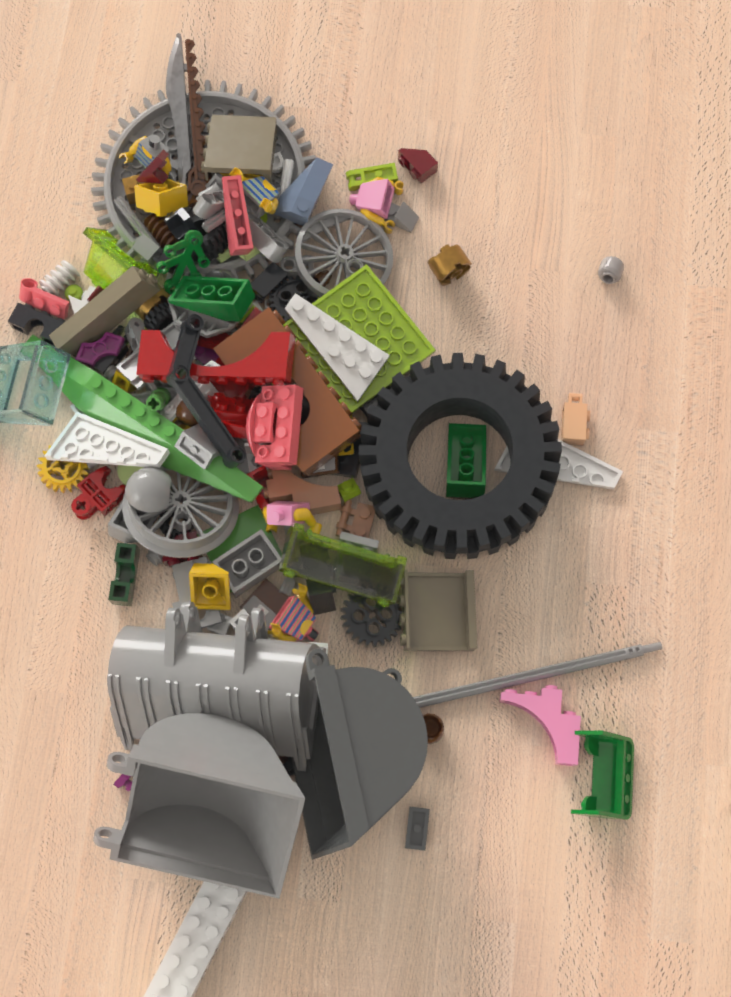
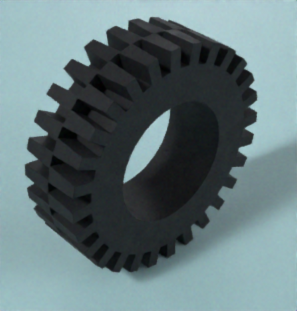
M453 353L451 363L445 364L442 362L441 355L431 357L430 367L423 369L418 361L410 365V375L405 378L399 372L392 377V388L390 390L383 386L378 392L377 406L370 404L367 411V425L362 424L360 432V468L367 497L372 502L376 515L379 519L383 518L385 520L387 529L393 535L397 532L402 535L405 544L412 548L415 544L422 546L425 554L433 556L434 551L444 552L445 559H455L457 554H466L467 559H474L478 557L481 551L487 550L489 555L499 552L501 545L505 543L509 546L513 545L518 541L522 532L528 533L534 527L539 516L542 517L552 497L559 475L562 442H558L560 430L558 422L551 421L552 407L548 401L541 404L540 389L535 384H532L529 388L524 385L525 375L516 370L512 376L506 374V363L498 359L493 368L488 367L485 364V355L475 354L473 363H465L463 353ZM464 415L478 418L492 426L503 438L509 450L510 468L504 479L490 492L468 500L447 499L426 489L413 474L408 457L414 440L425 427L444 417Z

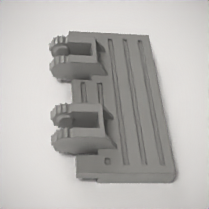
M172 322L161 332L167 337L170 346L175 351L181 329L180 326ZM139 349L116 366L117 370L138 390L144 387L145 384L153 391L157 389L154 382L143 383L141 381L143 379L136 375Z

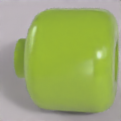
M72 284L66 288L65 297L71 304L69 295L82 300L84 292L79 285Z

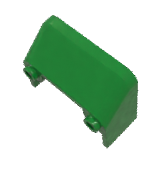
M603 730L575 731V735L585 737L584 748L589 755L593 756L592 796L584 798L581 803L582 810L571 809V814L628 820L632 814L633 740L630 737Z

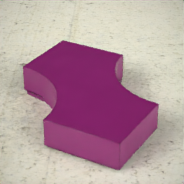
M105 332L103 337L96 342H83L75 360L94 367L103 357L110 355L118 356L125 339L122 336Z

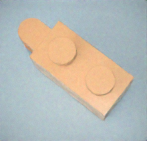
M569 393L568 402H564L562 408L561 441L569 445L583 446L585 441L589 440L590 429L587 428V422L590 421V410H587V404L582 403L583 395L580 393Z

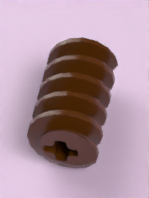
M153 213L146 217L143 224L152 236L156 238L160 247L164 249L167 245L179 242L164 221L165 216L159 217Z

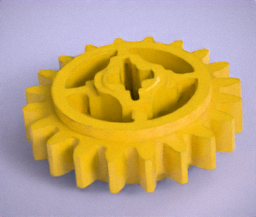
M46 457L38 458L42 464L37 465V468L41 470L37 474L39 477H42L41 482L43 484L46 483L48 489L53 486L54 492H57L59 488L62 493H65L66 488L72 492L73 486L79 489L77 487L78 483L83 480V477L89 475L86 470L90 469L86 463L55 461L52 463L53 460H47ZM51 475L62 476L63 480H57L51 477Z

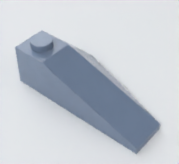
M316 157L279 196V204L274 214L304 226L311 218L333 164Z

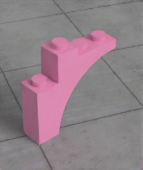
M546 685L545 688L540 690V696L537 695V692L525 691V694H518L517 690L505 689V692H501L500 703L510 704L523 709L542 725L553 745L556 765H578L580 736L575 735V731H580L581 716H577L576 712L564 711V714H561L562 690L557 689V686Z

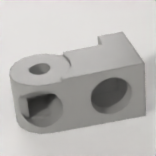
M137 317L131 318L124 330L133 352L139 349L141 330H145L144 322Z

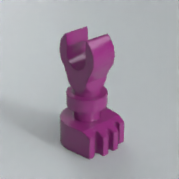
M121 774L113 785L117 788L125 786V790L129 792L132 786L131 776Z

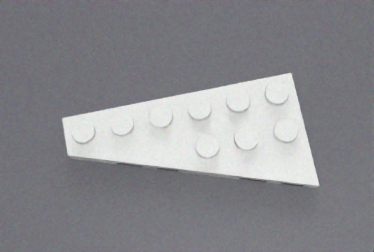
M295 293L285 307L286 313L297 327L301 329L308 341L312 343L322 359L358 403L388 360L389 355Z
M76 412L45 454L47 460L160 468L170 452L165 447Z
M558 439V442H562V453L559 461L561 466L557 481L614 490L623 471ZM507 446L494 471L508 472L510 468V455Z

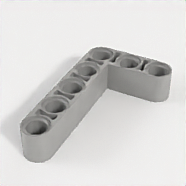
M223 190L203 193L193 208L194 214L202 219H209L223 210ZM247 209L253 245L267 259L274 263H279L288 249V244L260 218L257 219Z

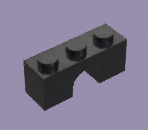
M17 303L8 319V323L13 329L29 335L34 327L43 326L41 338L54 347L55 345L49 335L65 322L61 318L55 319L45 311L39 312L27 303L25 305Z

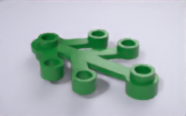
M189 230L185 234L184 240L164 247L166 257L171 259L158 262L156 266L158 272L166 274L170 267L178 264L173 277L167 279L163 285L169 295L177 287L186 265L190 271V276L202 277L191 258L193 250H195L198 256L197 262L201 268H207L210 264L208 257L201 248L203 236L197 230ZM185 248L183 253L175 256L176 251Z

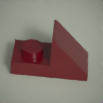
M163 149L136 180L141 183L163 184L167 180L168 175L162 168L166 165L165 159L169 154Z

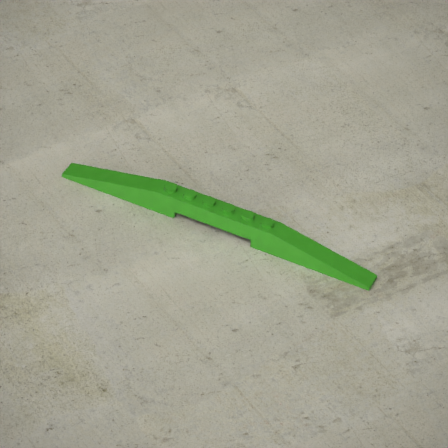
M32 334L21 349L81 412L98 421L167 448L170 454L161 465L164 468L174 470L186 477L194 478L201 483L204 482L213 486V488L226 491L251 503L264 488L237 467L233 469L226 467L220 455L213 458L209 467L204 470L174 447L182 431H184L182 428L158 412L149 410L144 403L105 377L62 351L57 350V348Z

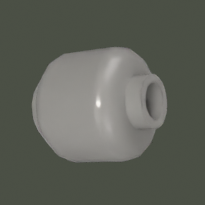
M614 256L604 258L598 269L599 278L606 284L618 282L624 271L623 262Z

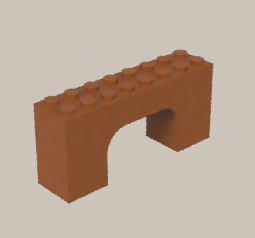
M268 307L213 349L225 365H229L255 352L265 342L271 332H291L295 339L297 337L288 325H283L286 322L278 311H272ZM297 340L294 346L291 377L298 386L304 388L303 394L310 405L309 416L305 423L300 426L297 466L304 474L309 476L361 438L362 425L355 417H350L352 414L351 410L344 402H339V399H341L340 395L332 386L328 387L329 380L321 370L317 372L318 365L310 355L306 357L307 350Z

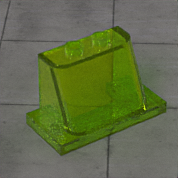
M85 228L83 234L92 243L83 272L92 280L91 282L95 286H101L105 289L132 266L139 269L143 268L147 273H152L155 277L157 276L158 272L146 262L135 261L116 245L118 239L107 230Z

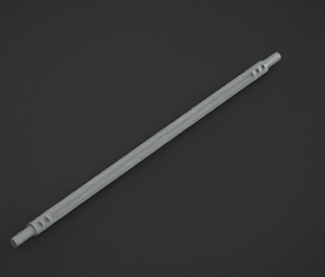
M661 642L643 646L639 644L413 698L419 708L644 656V653L661 650L662 644Z

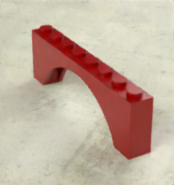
M141 330L136 375L143 379L142 381L153 383L154 380H161V382L167 383L166 375L171 366L174 350L170 346L167 337L160 330ZM271 332L265 342L246 358L229 365L214 367L192 363L190 376L193 381H198L201 384H209L210 381L218 384L235 382L239 385H246L247 382H253L256 385L272 383L273 385L283 386L284 383H291L295 337L291 332Z

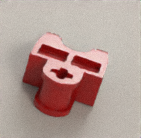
M103 466L90 473L77 485L82 493L72 501L71 508L79 519L87 520L98 510L105 517L123 500L125 484L110 489L105 487L107 477L111 473V469L108 466Z

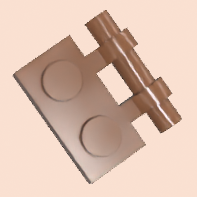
M352 500L344 502V506H341L340 520L336 524L337 531L335 536L340 537L341 531L369 538L375 517L373 506L358 502L357 508L353 509L351 508ZM349 515L354 516L352 525L347 524Z

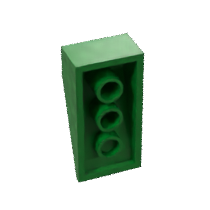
M183 276L168 302L220 320L241 322L254 300L255 294L249 279Z
M449 423L446 497H480L485 494L486 425Z

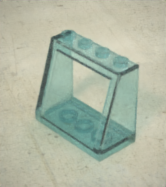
M42 340L0 346V423L52 426L71 354ZM31 361L19 409L7 410L19 362Z

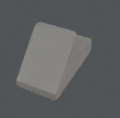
M391 202L388 218L384 219V221L392 220L395 226L411 233L419 220V216L405 202H402L401 206Z

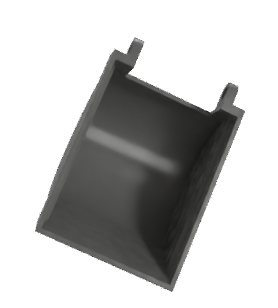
M321 649L312 650L306 657L309 681L315 680L319 696L311 759H307L306 771H298L294 757H291L296 783L305 797L302 814L312 860L351 847L403 798L417 781L423 769L428 747L427 729L422 712L412 695L401 685L402 676L398 670L389 668L384 672L364 667L335 669L334 665L329 664L327 654ZM314 655L321 658L322 664L320 666L313 663L312 657Z

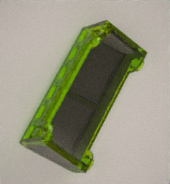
M295 522L287 531L278 571L283 572V575L289 578L297 576L378 601V605L389 607V605L396 603L407 557L397 555V558L390 557V554L376 553L313 533L311 529H307L305 532L304 525Z

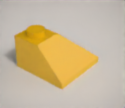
M194 563L189 572L191 602H194L197 609L231 610L229 572L215 564Z

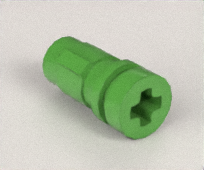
M159 387L154 390L146 400L147 408L151 411L162 410L171 399L168 389Z

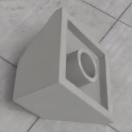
M122 501L108 523V534L124 543H136L138 541L131 535L125 524ZM135 508L136 513H137L138 516H141V515H144V514L147 513V512L139 511V510H137V509ZM159 515L147 519L142 523L148 529H151Z

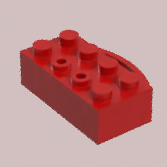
M218 392L214 393L213 396L208 395L207 401L232 437L247 439L246 421L255 398L251 400L243 399L239 396L230 398ZM277 408L273 420V438H275Z

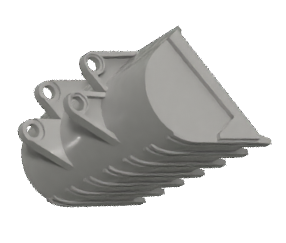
M189 601L182 603L181 611L179 608L168 609L165 629L127 625L120 630L114 641L107 675V687L111 701L110 711L117 737H120L125 750H131L134 739H141L143 733L151 725L164 718L187 713L213 714L238 721L252 728L270 743L277 756L294 757L297 770L306 771L307 759H311L319 706L315 680L309 681L306 657L315 649H321L326 653V648L319 647L313 643L269 639L263 608H253L251 615L241 614L238 619V625L235 626V636L203 633L198 609L195 607L194 602ZM314 655L312 657L315 665L320 666L322 664L319 656Z

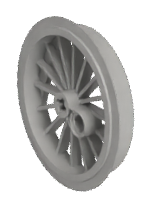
M161 466L160 468H158V469L163 470L164 472H166L167 470H169V469L164 468L163 466ZM176 472L178 491L171 481L169 507L162 511L138 516L135 508L130 505L124 494L122 504L123 518L131 535L145 548L168 557H194L215 549L229 537L236 525L239 514L238 497L226 491H223L224 495L199 497L216 488L209 485L194 492L202 484L197 481L187 491L191 481L189 476L182 491L180 474ZM227 501V509L224 510L202 503ZM198 509L224 517L217 524ZM167 511L151 529H148L142 523ZM191 512L214 529L204 534ZM174 513L166 537L155 534L154 532ZM184 518V519H186V520H188V521H187V522L182 521V523H181V522H179L178 520ZM193 524L200 537L187 539L186 531ZM174 527L176 530L183 532L184 540L170 539Z

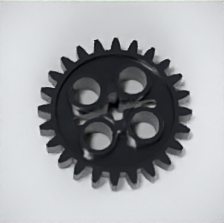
M299 275L294 280L291 276H289V281L283 279L282 284L279 283L272 290V293H269L270 309L272 311L277 310L285 322L291 319L286 313L285 307L295 293L311 304L320 298L304 284Z
M371 583L368 584L367 589L361 585L360 592L355 588L353 590L354 596L352 594L347 595L350 601L344 600L343 602L347 607L341 608V612L346 613L340 617L341 620H346L342 627L349 628L346 634H353L351 640H354L356 637L358 638V645L365 641V647H368L370 642H372L374 648L377 646V642L383 646L385 644L384 639L390 643L392 641L390 635L396 637L398 634L395 630L400 631L402 628L398 625L400 623L399 616L402 614V611L398 610L401 607L399 604H396L399 597L392 598L393 591L386 593V586L379 590V584L376 585L375 589L372 588ZM373 598L376 605H368L366 599ZM381 611H389L391 618H383ZM360 612L363 615V620H356L353 616L354 613ZM374 612L376 614L375 617L370 619L369 615ZM369 626H377L378 633H371Z

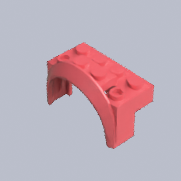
M296 384L262 386L261 393L257 395L250 407L246 421L247 441L255 457V463L271 470H291L292 465H297L304 388ZM277 408L275 438H273V420ZM258 443H271V444H270V445H259Z

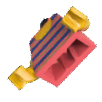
M298 583L299 590L292 589V592L297 597H288L272 623H270L268 628L271 631L267 630V632L276 640L298 642L306 637L313 642L317 638L319 632L311 627L316 617L313 615L314 611L307 596L308 588L306 585Z

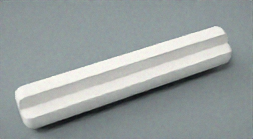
M292 159L284 160L279 196L291 185L294 161Z

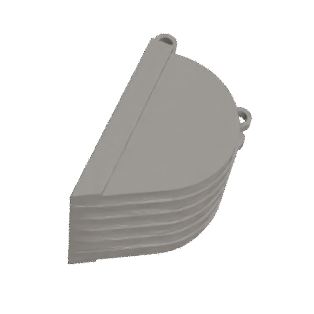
M204 713L179 714L164 718L151 725L143 733L139 744H133L130 754L113 752L108 755L106 766L110 771L133 776L126 818L122 830L103 826L97 828L94 832V843L99 847L111 849L110 860L280 899L305 797L297 783L291 780L270 743L262 735L245 724L223 716Z

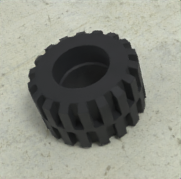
M197 215L191 216L197 231L203 236L201 248L204 254L208 257L209 261H212L213 258H218V254H223L225 252L224 249L228 247L227 232L223 224H220L210 232H205L202 228V223L207 219H202ZM193 250L191 258L194 262H197L198 256L195 250Z

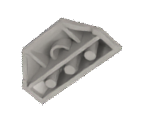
M169 303L175 325L181 326L182 322L191 314L201 316L204 326L201 329L200 335L205 338L230 331L239 323L237 321L220 320Z

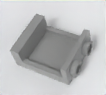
M199 424L182 431L174 446L204 470L209 467L213 458L220 455Z

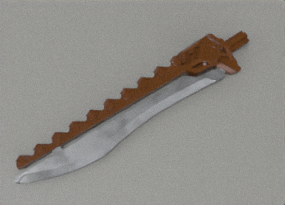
M177 33L167 67L166 95L171 108L177 138L178 182L187 185L188 177L187 207L194 208L197 203L196 197L199 196L198 193L207 189L206 185L212 178V174L209 172V179L207 181L205 180V173L201 171V163L205 161L203 158V147L206 137L201 135L206 125L204 122L199 121L204 111L198 107L202 100L200 94L196 93L200 83L198 80H194L199 71L196 67L192 66L197 59L196 55L191 53L195 43L190 39L185 40L187 63L184 64L182 37L180 33ZM185 72H187L188 74L189 101L194 154L193 168L191 165Z

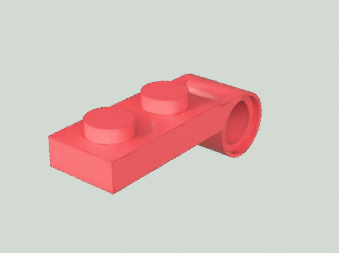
M25 278L21 280L19 299L22 302L63 320L68 317L69 301L37 288L38 283L34 279Z

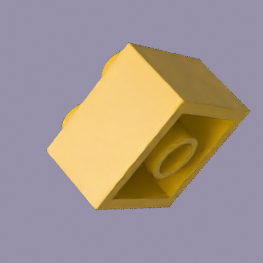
M167 179L163 184L142 183L134 186L136 207L143 209L144 212H151L156 214V216L163 217L167 213L176 212L180 208L188 206L186 184Z

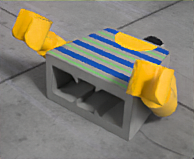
M152 134L148 137L143 136L139 138L129 148V152L119 155V159L126 157L124 164L131 163L134 160L133 155H135V158L146 168L164 149L169 155L165 159L167 163L162 170L169 175L172 169L170 151L160 141L158 135Z
M234 167L229 175H241L247 209L257 219L265 213L274 214L279 204L280 184L276 181L270 183L263 176L256 178L244 177L242 171Z

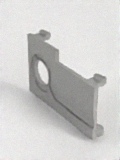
M207 556L172 566V574L179 596V601L172 603L173 608H179L181 611L184 601L191 602L189 572L194 563L212 564V561H208ZM206 609L205 617L200 620L202 628L226 622L224 614L221 615L219 610Z

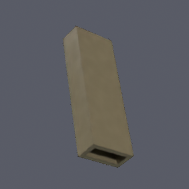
M135 266L129 268L49 335L57 350L76 357L83 342L93 343L98 341L105 332H110L144 302L159 292L161 289L157 284L158 279L154 274L147 273L143 268L139 269Z

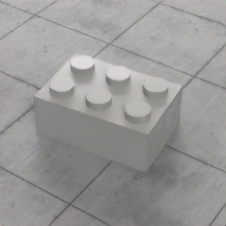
M262 529L212 561L213 564L229 572L230 590L236 598L285 566L283 559Z

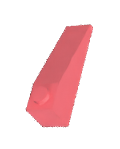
M241 175L222 177L230 256L248 255L254 247Z

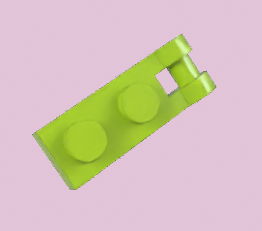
M395 163L354 169L345 173L346 179L349 180V191H356L362 183H367L377 177L391 180L393 183L398 181Z

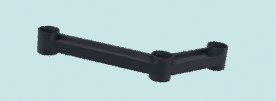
M191 314L180 326V334L169 372L166 375V381L175 389L217 449L224 465L233 469L246 460V452L236 443L190 376V368L201 329L204 326L201 316Z

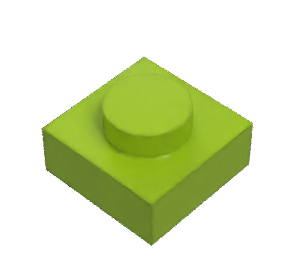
M353 478L337 485L339 494L344 502L362 494Z

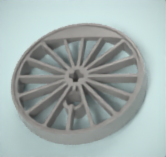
M349 209L323 211L309 219L298 234L295 245L296 269L304 284L319 297L330 291L323 287V285L338 266L340 267L335 286L339 284L342 267L345 279L355 273L350 270L351 267L359 270L363 265L367 264L371 268L382 270L384 274L379 280L383 285L391 273L393 251L389 238L377 223L369 220L360 212ZM350 220L346 241L343 244L339 224ZM353 221L364 225L365 227L352 244L348 245ZM335 226L338 243L336 242L328 228ZM367 229L376 235L375 238L353 249ZM324 232L331 244L317 234ZM310 238H313L327 249L306 244L304 242H306ZM380 241L384 249L381 251L359 252ZM301 248L327 256L302 258ZM385 256L386 265L361 258ZM329 261L310 272L304 266V263ZM334 265L320 284L311 277Z

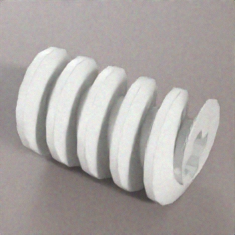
M62 260V266L56 265V271L51 270V276L45 275L46 281L41 279L39 284L43 291L59 296L57 289L59 288L64 291L63 284L70 286L68 279L75 281L74 274L79 277L80 274L73 265Z

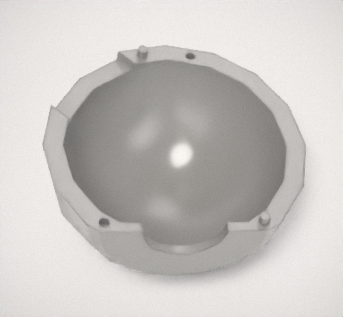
M142 468L134 472L127 480L125 487L126 499L131 506L139 511L147 513L162 511L169 507L171 477L158 468Z

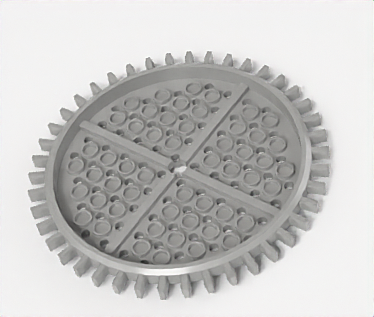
M205 80V91L196 92L202 97L198 107L204 111L199 121L204 122L206 125L201 135H209L207 124L211 122L212 115L234 113L233 116L276 117L277 141L275 153L280 152L283 160L292 159L294 161L291 184L305 170V166L310 165L316 159L315 155L302 157V152L312 149L311 142L297 143V139L305 136L303 127L291 133L289 128L296 123L295 117L292 115L285 121L279 119L285 113L284 106L281 104L274 112H271L268 109L272 104V98L269 95L262 104L255 102L258 98L257 89H253L249 97L246 98L242 96V84L238 83L235 93L232 94L227 92L226 81L221 82L220 91H211L212 87L209 80ZM161 90L157 91L160 102L152 105L146 97L143 98L144 106L147 110L141 114L133 106L129 108L132 117L135 118L131 123L119 117V125L124 131L121 134L113 130L108 131L109 137L116 141L114 146L104 143L100 145L104 153L110 154L109 158H95L97 166L106 168L105 173L92 172L94 181L104 182V187L91 188L93 196L105 197L104 201L93 203L94 210L107 209L108 214L98 217L97 221L100 226L110 222L113 223V227L103 232L106 239H110L119 234L121 239L112 244L115 252H118L126 245L130 248L123 256L127 264L136 255L140 257L131 248L138 237L134 236L137 233L136 230L115 205L114 199L122 196L130 208L136 211L135 214L142 223H144L146 217L153 213L144 212L143 209L137 208L136 203L130 205L122 182L123 178L141 174L145 167L135 158V155H133L134 160L124 164L126 157L119 159V155L129 152V148L139 138L143 136L148 137L152 134L158 135L160 141L170 151L172 169L167 179L178 180V159L173 160L174 157H178L174 121L169 101ZM186 93L191 165L194 167L189 93ZM282 171L272 173L271 183L276 181L280 184ZM192 207L183 208L190 217L194 215ZM173 212L167 213L165 218H167V216L171 215ZM266 213L268 217L266 224L288 244V249L293 251L295 248L294 243L287 237L290 233L298 236L302 228L296 226V223L275 214ZM276 219L281 220L279 223L274 222ZM225 221V222H223L222 224H223L224 228L226 229V221ZM184 249L176 251V254L179 255L183 253ZM261 252L247 262L239 255L231 256L222 263L213 258L207 268H201L198 262H194L197 271L201 273L202 277H205L214 269L229 270L239 279L237 272L246 270L251 280L255 278L252 266L260 263L264 270L269 266L268 261L265 259L266 257ZM140 257L141 260L137 263L136 267L145 269L149 263ZM157 262L153 265L154 268L151 271V273L154 274L156 278H158L160 274L156 267L158 264ZM187 265L182 276L191 275ZM175 270L172 274L168 272L166 280L173 277Z

